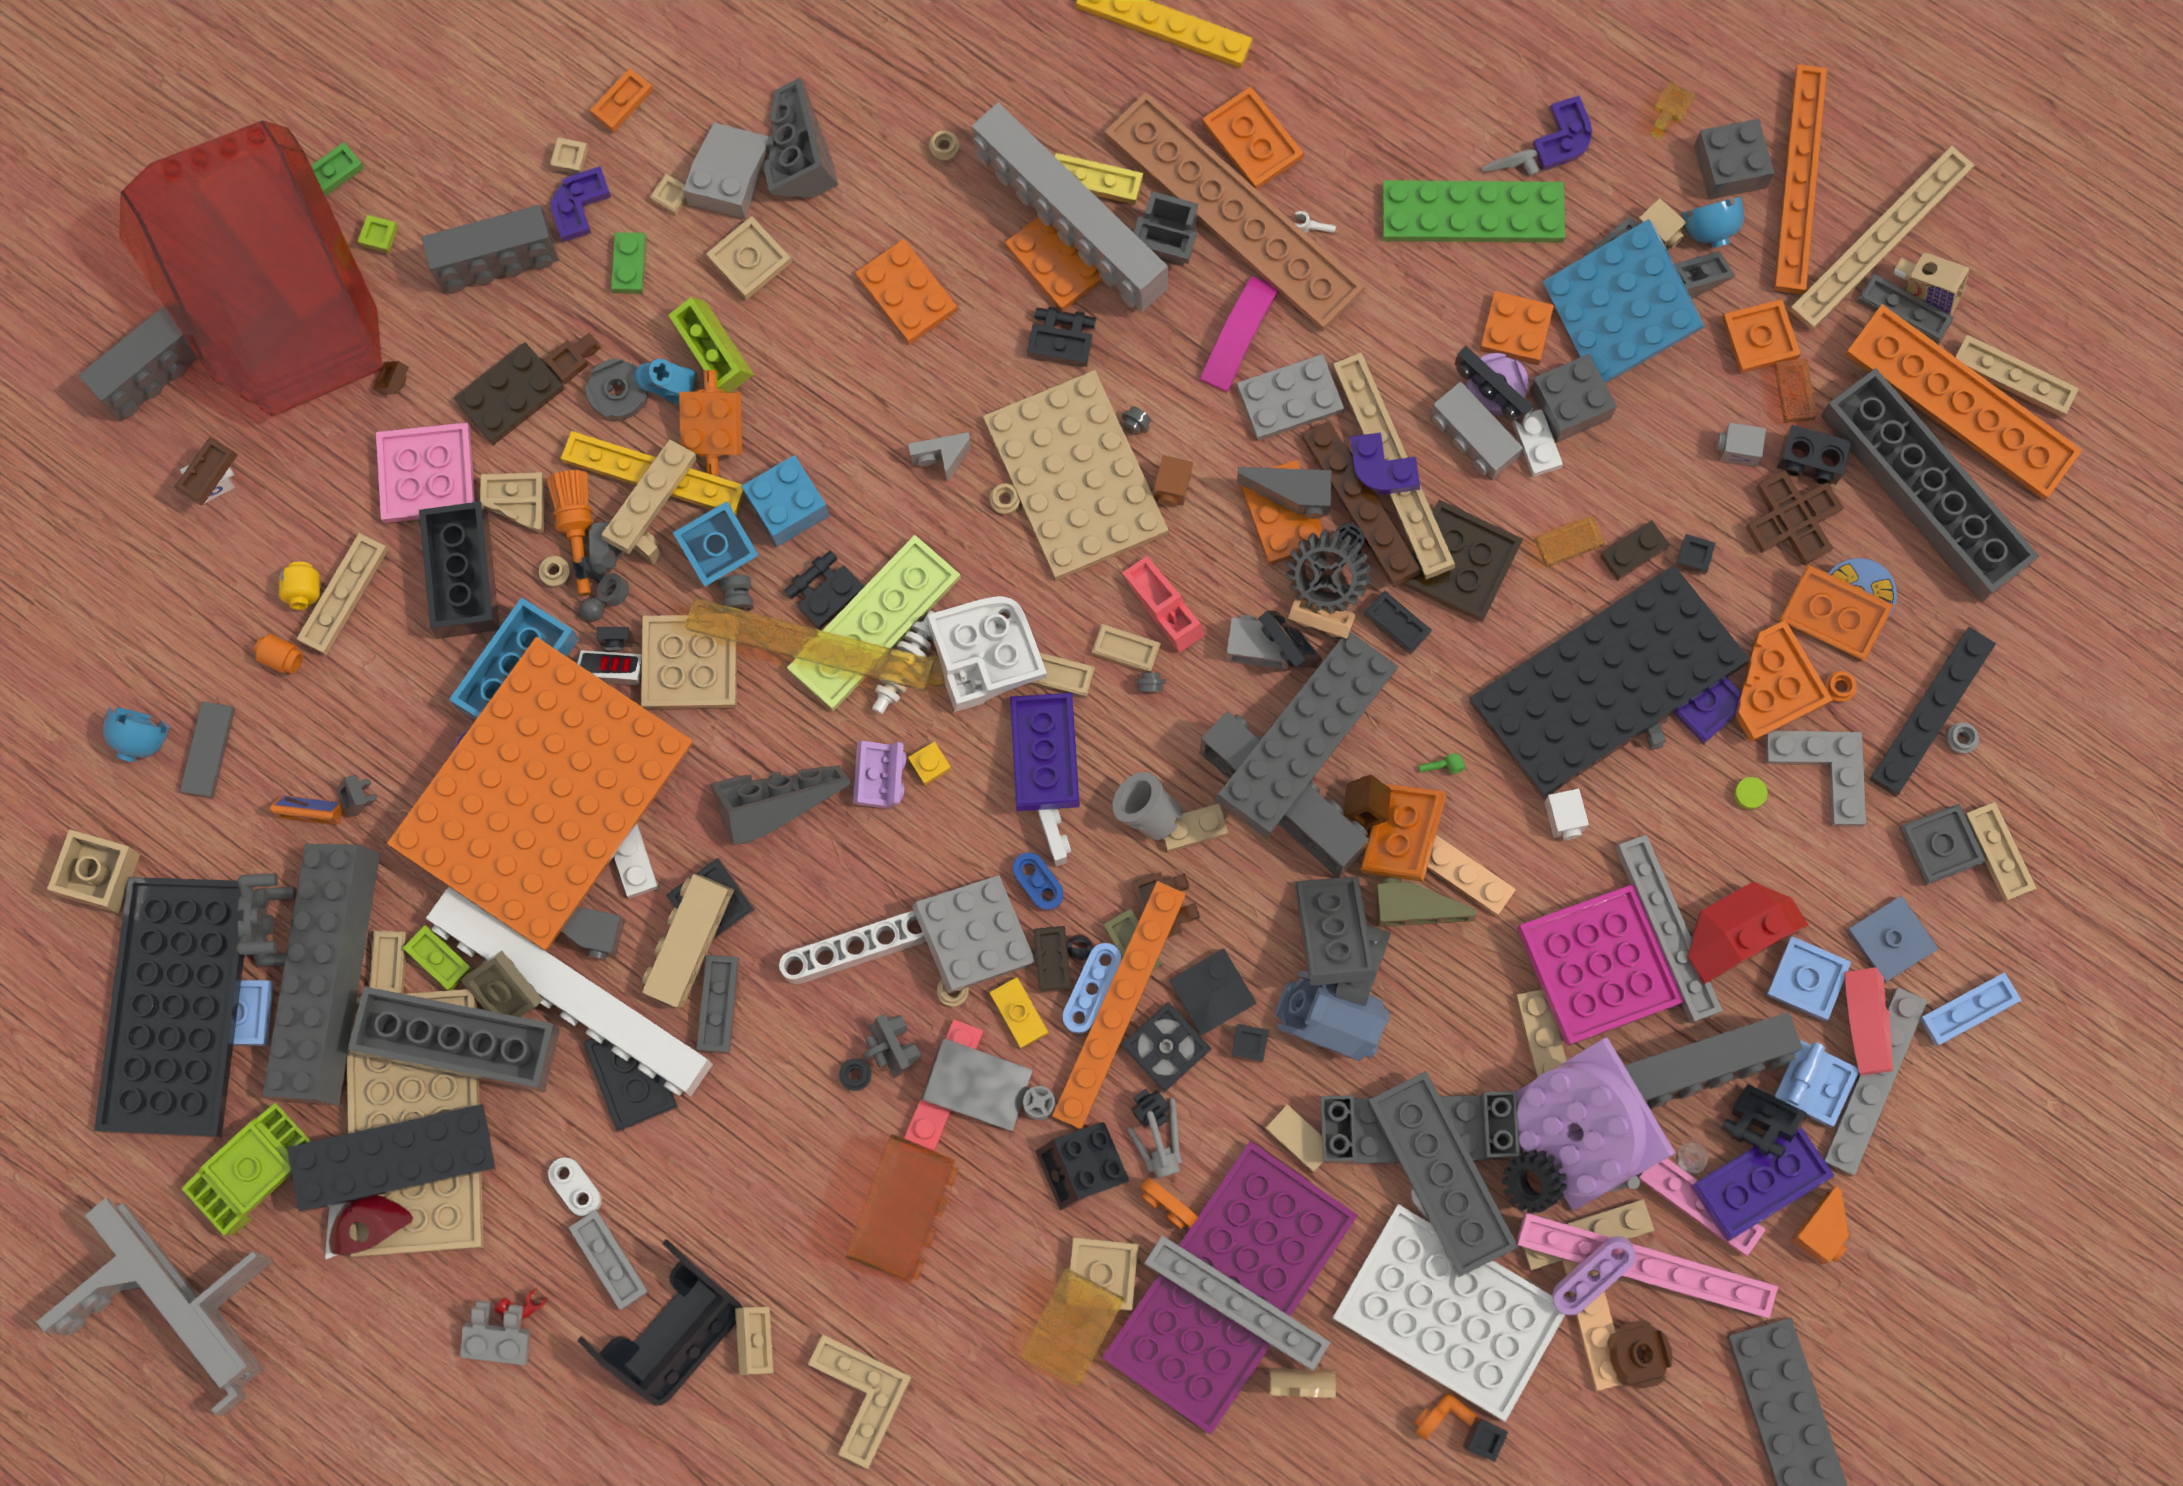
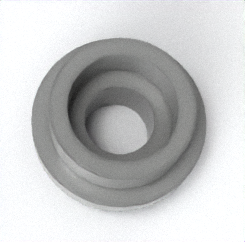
M1961 722L1953 725L1948 730L1946 739L1949 747L1954 752L1967 754L1977 747L1979 734L1972 725ZM1958 734H1962L1966 737V744H1962L1958 741Z

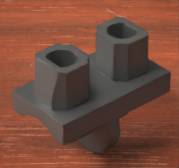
M885 1014L881 1015L869 1026L872 1036L865 1039L870 1048L863 1054L865 1061L875 1059L879 1068L888 1065L893 1077L896 1078L902 1075L910 1065L921 1057L914 1042L901 1047L896 1038L907 1032V1025L901 1015L886 1018Z

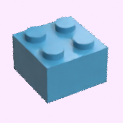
M795 455L742 485L747 501L776 547L829 517L826 503Z
M727 501L673 532L704 587L759 556Z

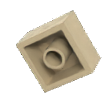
M69 829L47 890L59 897L119 914L126 896L128 877L133 876L141 854L129 846Z

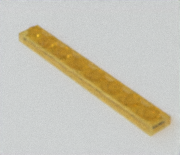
M698 598L693 599L685 628L689 631L924 692L927 690L935 663L930 658Z

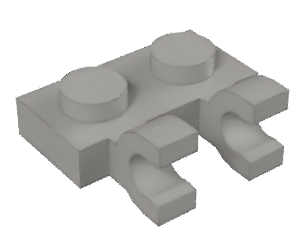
M478 1300L476 1307H473L471 1311V1322H465L462 1328L460 1357L526 1365L529 1356L531 1330L521 1329L523 1306L510 1304L509 1310L504 1313V1326L489 1325L491 1302Z

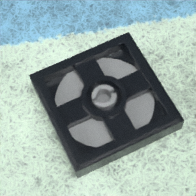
M1169 1002L1161 1007L1121 1044V1047L1163 1093L1171 1088L1212 1050Z

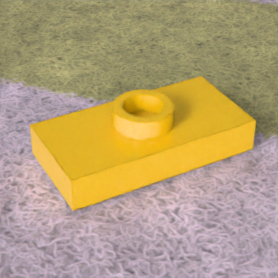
M1018 977L989 992L1020 1049L1049 1034Z

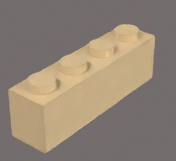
M693 874L691 879L687 878L680 892L683 899L679 908L675 907L672 910L667 925L670 926L666 938L661 937L656 946L655 954L658 957L653 967L649 966L643 976L642 984L645 987L642 993L676 1008L684 1007L734 889L698 874Z

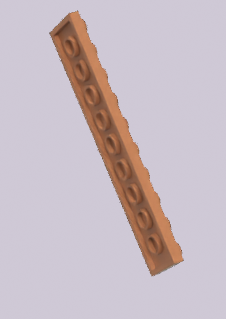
M1147 92L1104 131V137L1170 196L1197 203V220L1265 281L1277 289L1283 297L1321 331H1324L1364 291L1365 286Z

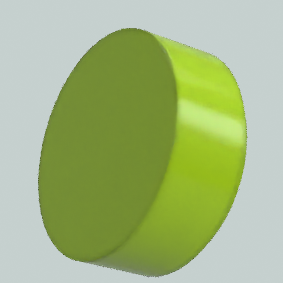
M1755 777L1744 778L1734 790L1736 803L1746 810L1759 808L1766 801L1768 795L1766 785Z

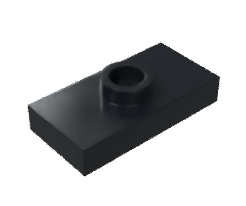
M1385 590L1364 612V616L1409 655L1421 645L1432 631Z

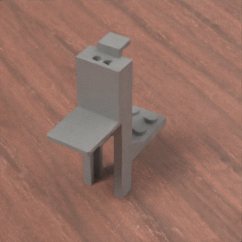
M105 1198L85 1214V1217L116 1256L36 1321V1323L43 1332L72 1335L86 1324L84 1320L93 1312L99 1313L107 1308L112 1302L110 1298L117 1292L142 1288L219 1388L225 1389L229 1394L211 1409L215 1415H225L247 1397L241 1388L263 1371L264 1368L217 1308L268 1267L273 1260L270 1256L253 1251L198 1296L129 1207L121 1203L116 1208L110 1199Z

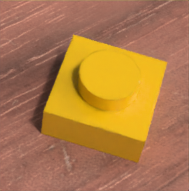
M935 741L908 757L909 762L924 786L951 771V766Z

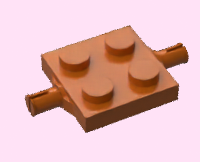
M703 370L704 389L679 392L680 445L695 454L706 457V473L716 476L719 475L718 457L742 454L741 392H726L717 389V370Z

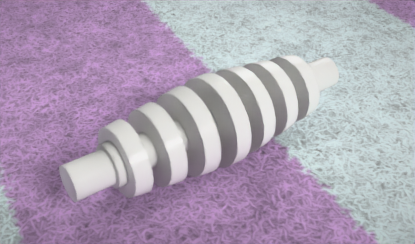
M927 615L923 622H915L912 629L916 633L908 631L904 636L909 643L900 641L896 646L900 652L893 651L890 655V659L895 663L887 662L885 670L891 675L882 673L880 681L885 684V687L877 685L875 689L878 698L872 710L878 714L883 715L888 704H891V702L896 704L899 701L900 697L896 692L901 694L906 692L908 687L902 681L908 684L913 683L916 678L910 672L919 674L922 670V666L916 661L925 663L927 655L923 651L930 652L932 644L927 639L934 641L926 620Z

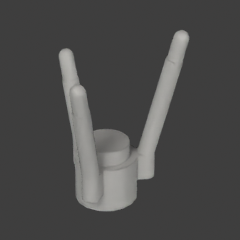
M1174 1098L1169 1099L1172 1153L1170 1147L1164 1149L1152 1111H1148L1147 1116L1157 1151L1151 1153L1153 1159H1151L1134 1128L1128 1127L1127 1129L1145 1161L1148 1173L1154 1172L1156 1179L1180 1172L1178 1164L1182 1163L1179 1152L1177 1110Z

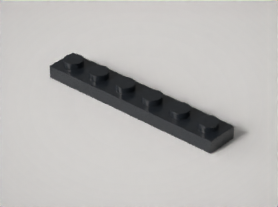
M1971 627L1966 629L1871 775L1870 781L1895 797L1899 795L1996 645L1995 642Z

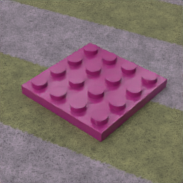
M1633 884L1520 924L1517 927L1566 1047L1678 1006L1684 1002Z

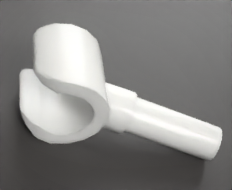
M1298 211L1294 214L1295 219L1306 221L1302 225L1296 224L1305 233L1309 230L1335 232L1336 226L1312 221L1304 211Z

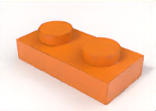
M629 68L590 109V113L614 133L653 92L652 85Z

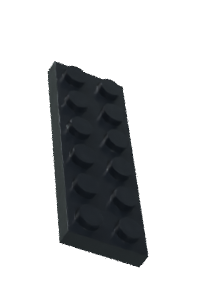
M483 1104L287 1147L298 1212L300 1213L496 1169Z

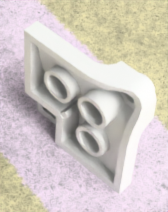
M1003 596L990 597L927 615L926 620L938 653L945 686L955 712L984 704L985 701L1001 693L1046 678L1047 672L1021 606L1013 599ZM1000 613H1006L1009 616V619H1006L1003 615H1000Z

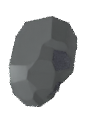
M610 522L593 523L589 528L591 564L593 570L602 576H606L616 566V561L624 554L622 550L602 540L601 534Z

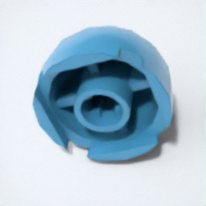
M1741 196L1733 198V205H1731V201L1728 199L1691 210L1692 216H1690L1689 210L1681 212L1682 219L1686 221L1685 228L1687 233L1693 240L1699 243H1711L1712 248L1730 244L1729 237L1734 236L1740 231L1745 218Z
M108 707L104 719L103 736L107 745L117 751V758L135 762L136 757L148 758L155 755L162 748L170 725L160 720L159 725L151 723L150 718L152 716L134 710L117 707L116 712H114L111 707Z

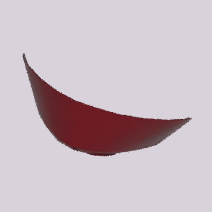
M379 1195L347 1202L342 1206L333 1222L329 1237L330 1252L345 1255L370 1249L410 1224L413 1220L412 1214L400 1204ZM361 1222L368 1227L369 1237L367 1240L355 1242L350 1237L349 1229L353 1223Z

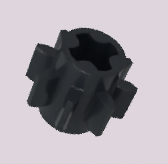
M1145 1088L1133 1097L1136 1105L1131 1108V1111L1144 1128L1150 1124L1147 1116L1148 1111L1153 1112L1158 1128L1168 1121L1165 1113L1171 1110V1108L1158 1090L1150 1094Z

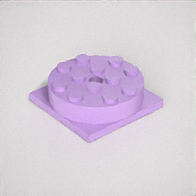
M1608 1037L1600 1040L1558 1067L1540 1075L1533 1082L1516 1092L1518 1134L1522 1151L1525 1153L1537 1149V1152L1544 1150L1547 1151L1546 1157L1550 1155L1556 1157L1553 1163L1555 1165L1561 1163L1563 1168L1559 1169V1173H1566L1567 1179L1561 1181V1183L1567 1184V1189L1562 1193L1565 1194L1564 1197L1572 1211L1675 1154Z

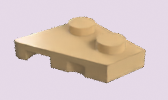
M543 473L481 474L480 501L485 509L538 533H544Z

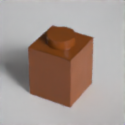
M1163 455L1154 487V499L1159 500L1160 504L1169 507H1175L1177 504L1184 506L1193 462Z

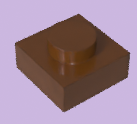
M400 361L384 362L372 389L381 394H397L406 382L405 375L409 366Z

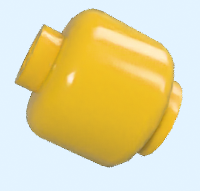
M298 561L288 564L287 567L281 570L279 575L278 595L281 601L288 604L294 610H304L309 605L316 603L320 596L319 572L306 562Z

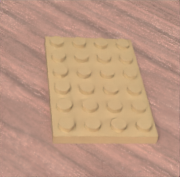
M1096 370L983 416L984 423L1010 481L1017 491L1022 508L1055 581L1169 534L1168 527Z

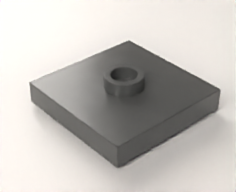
M1960 804L1907 823L1899 828L1925 886L1986 862Z

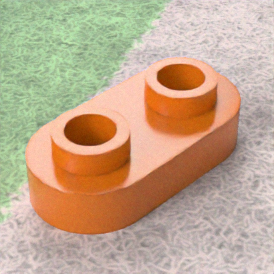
M1147 1177L1140 1186V1189L1144 1192L1141 1198L1156 1209L1160 1205L1169 1212L1166 1218L1179 1229H1182L1184 1226L1191 1228L1198 1219L1195 1213L1151 1178Z

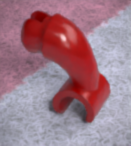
M534 1288L526 1296V1303L522 1305V1320L546 1304L548 1297L540 1304L532 1301V1294L538 1288ZM503 1298L496 1305L495 1312L504 1319L505 1311H508L509 1305L513 1303L508 1298Z

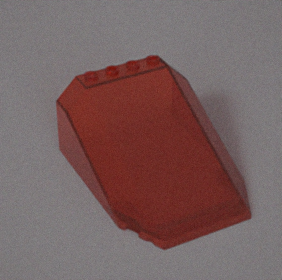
M262 120L150 163L120 192L119 237L213 381L221 386L223 384L240 393L241 398L249 403L256 404L262 411L273 417L382 370L377 306L303 148L288 127Z

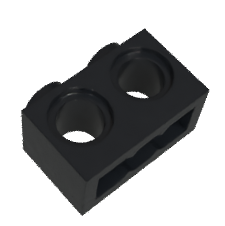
M1791 425L1784 437L1777 468L1786 470L1790 476L1800 477L1803 475L1813 478L1819 484L1828 482L1829 485H1836L1844 474L1852 441ZM1792 449L1801 450L1805 458L1796 457L1792 453ZM1822 457L1832 459L1835 466L1825 465Z

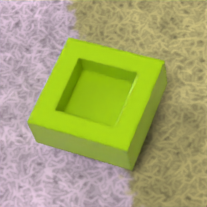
M367 215L358 239L360 247L389 254L398 225L394 221Z

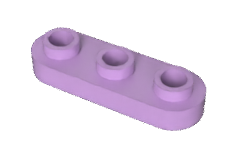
M1620 1236L1607 1239L1555 1286L1553 1299L1556 1308L1566 1315H1575L1583 1311L1633 1266L1635 1251L1632 1243ZM1616 1248L1623 1250L1618 1255L1613 1254L1612 1251ZM1591 1270L1599 1271L1595 1276L1588 1275V1272ZM1568 1291L1575 1293L1572 1297H1565L1564 1294Z

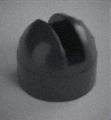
M1082 934L1071 937L1067 943L1069 956L1076 961L1086 960L1092 951L1091 940ZM1072 942L1088 945V948L1086 950L1072 947Z

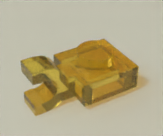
M1669 81L1654 107V110L1661 114L1657 118L1650 135L1661 140L1671 120L1681 123L1696 95Z

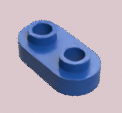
M1027 852L1019 855L1014 861L1013 873L1020 886L1040 910L1052 911L1058 908L1063 901L1061 884L1037 854ZM1026 866H1033L1035 872L1032 875H1025L1023 869ZM1044 891H1051L1054 894L1053 898L1049 901L1044 900L1041 896Z

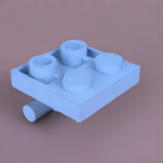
M1800 1040L1803 1049L1794 1054L1796 1059L1790 1061L1773 1096L1807 1112V1117L1832 1128L1839 1117L1859 1070L1857 1067L1824 1052L1825 1046L1813 1042L1810 1045Z

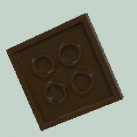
M1438 500L1432 513L1455 563V568L1429 579H1425L1421 569L1419 575L1401 584L1483 622L1523 538L1444 501ZM1413 551L1412 556L1414 557L1415 561H1416L1417 564L1419 565L1418 560H1417V558H1416V556H1415V553H1414V551Z

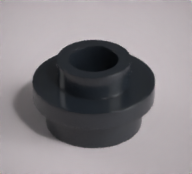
M861 1059L846 1061L839 1071L842 1085L851 1091L863 1090L868 1086L872 1077L869 1065ZM853 1070H859L862 1073L861 1078L857 1081L850 1079V1073Z

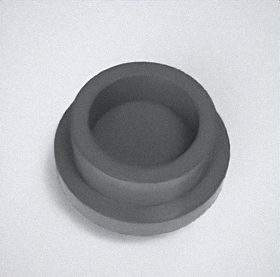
M1132 406L1129 411L1125 410L1123 412L1122 418L1125 421L1123 424L1128 430L1135 434L1148 432L1150 429L1149 423L1151 422L1148 414L1135 406Z
M1141 673V679H1135V683H1138V691L1163 692V684H1166V679H1160V673Z

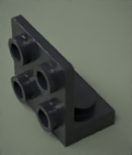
M1104 1122L1055 1138L1035 1151L1060 1211L1075 1205L1086 1197L1123 1185L1129 1181Z

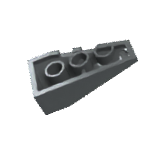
M798 78L774 90L770 119L773 122L772 136L768 137L767 142L770 152L769 159L765 160L764 164L769 192L772 195L813 198L838 185L833 161L803 80Z
M840 765L801 769L794 776L781 775V771L771 772L770 778L752 780V775H743L712 783L711 789L725 832L735 845L739 843L747 844L754 839L766 836L849 786L850 780Z

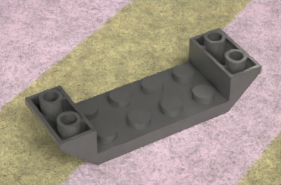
M1516 1091L1483 1092L1481 1095L1440 1096L1474 1162L1516 1158L1520 1155ZM1353 1095L1320 1097L1323 1162L1351 1165L1400 1164L1368 1103V1100L1371 1098H1353Z

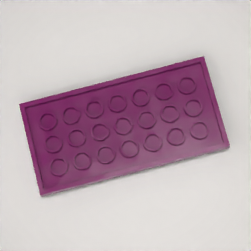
M1249 1141L1178 1246L1288 1316H1291L1358 1215ZM1159 1274L1102 1359L1211 1435L1271 1345Z

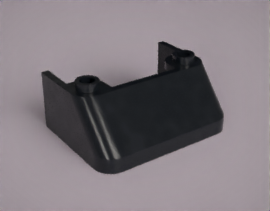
M667 1239L662 1244L680 1260L669 1276L670 1285L678 1293L639 1338L633 1342L626 1336H618L610 1340L602 1350H599L583 1336H580L577 1340L604 1369L654 1406L667 1403L733 1328L736 1324V1309L742 1308L738 1300Z

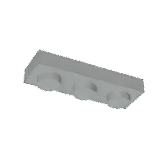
M594 1210L569 1227L572 1235L619 1310L623 1311L650 1293L598 1210Z

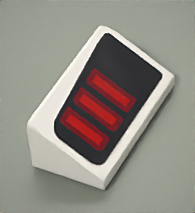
M581 650L578 665L605 683L640 686L642 654Z

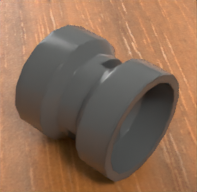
M731 575L720 580V589L725 596V599L722 601L725 613L739 614L753 610V598L749 595L751 588V578L749 576Z

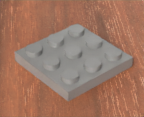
M999 875L917 901L912 905L948 994L1032 966L1036 962Z

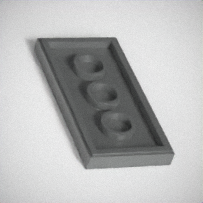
M1359 877L1295 881L1310 986L1375 980V969Z

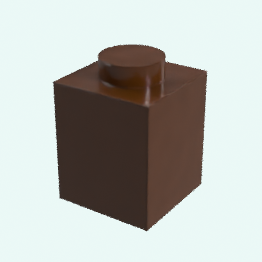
M1372 774L1346 783L1344 816L1351 821L1358 822L1364 829L1387 822L1389 820L1391 789Z

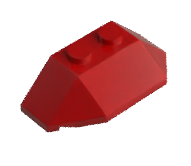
M1751 882L1699 912L1687 959L1705 985L1807 927L1809 924L1791 897L1758 883Z

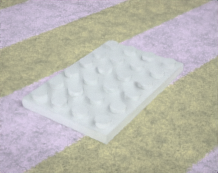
M1398 1204L1332 1319L1501 1421L1506 1422L1565 1314L1556 1308L1553 1296L1494 1261L1459 1278L1432 1225Z

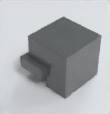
M1151 191L1145 210V218L1138 217L1134 234L1161 260L1184 266L1185 263L1189 264L1197 238L1195 228L1197 225L1198 204Z

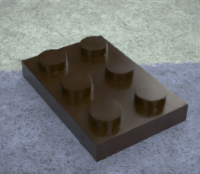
M524 342L456 395L454 400L494 446L565 390V388L529 345Z

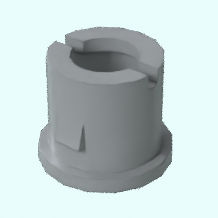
M1139 772L1127 778L1116 791L1112 802L1113 813L1120 822L1131 825V828L1137 829L1151 840H1161L1169 836L1178 826L1174 822L1176 819L1180 820L1182 816L1181 806L1178 801L1168 794L1160 780L1149 772Z

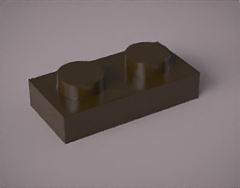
M1651 520L1603 551L1600 557L1618 581L1668 549L1670 544Z

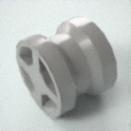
M1044 1086L1030 1088L1023 1097L1025 1113L1035 1121L1048 1119L1055 1110L1053 1093Z

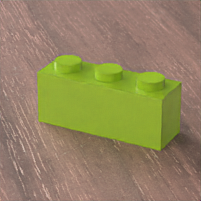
M690 297L668 315L704 370H717V389L733 392L754 375L706 301Z

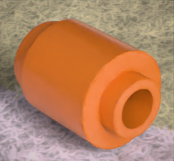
M273 634L260 637L253 650L254 654H256L257 662L282 674L287 672L294 674L299 669L304 656L303 652L298 650V646Z

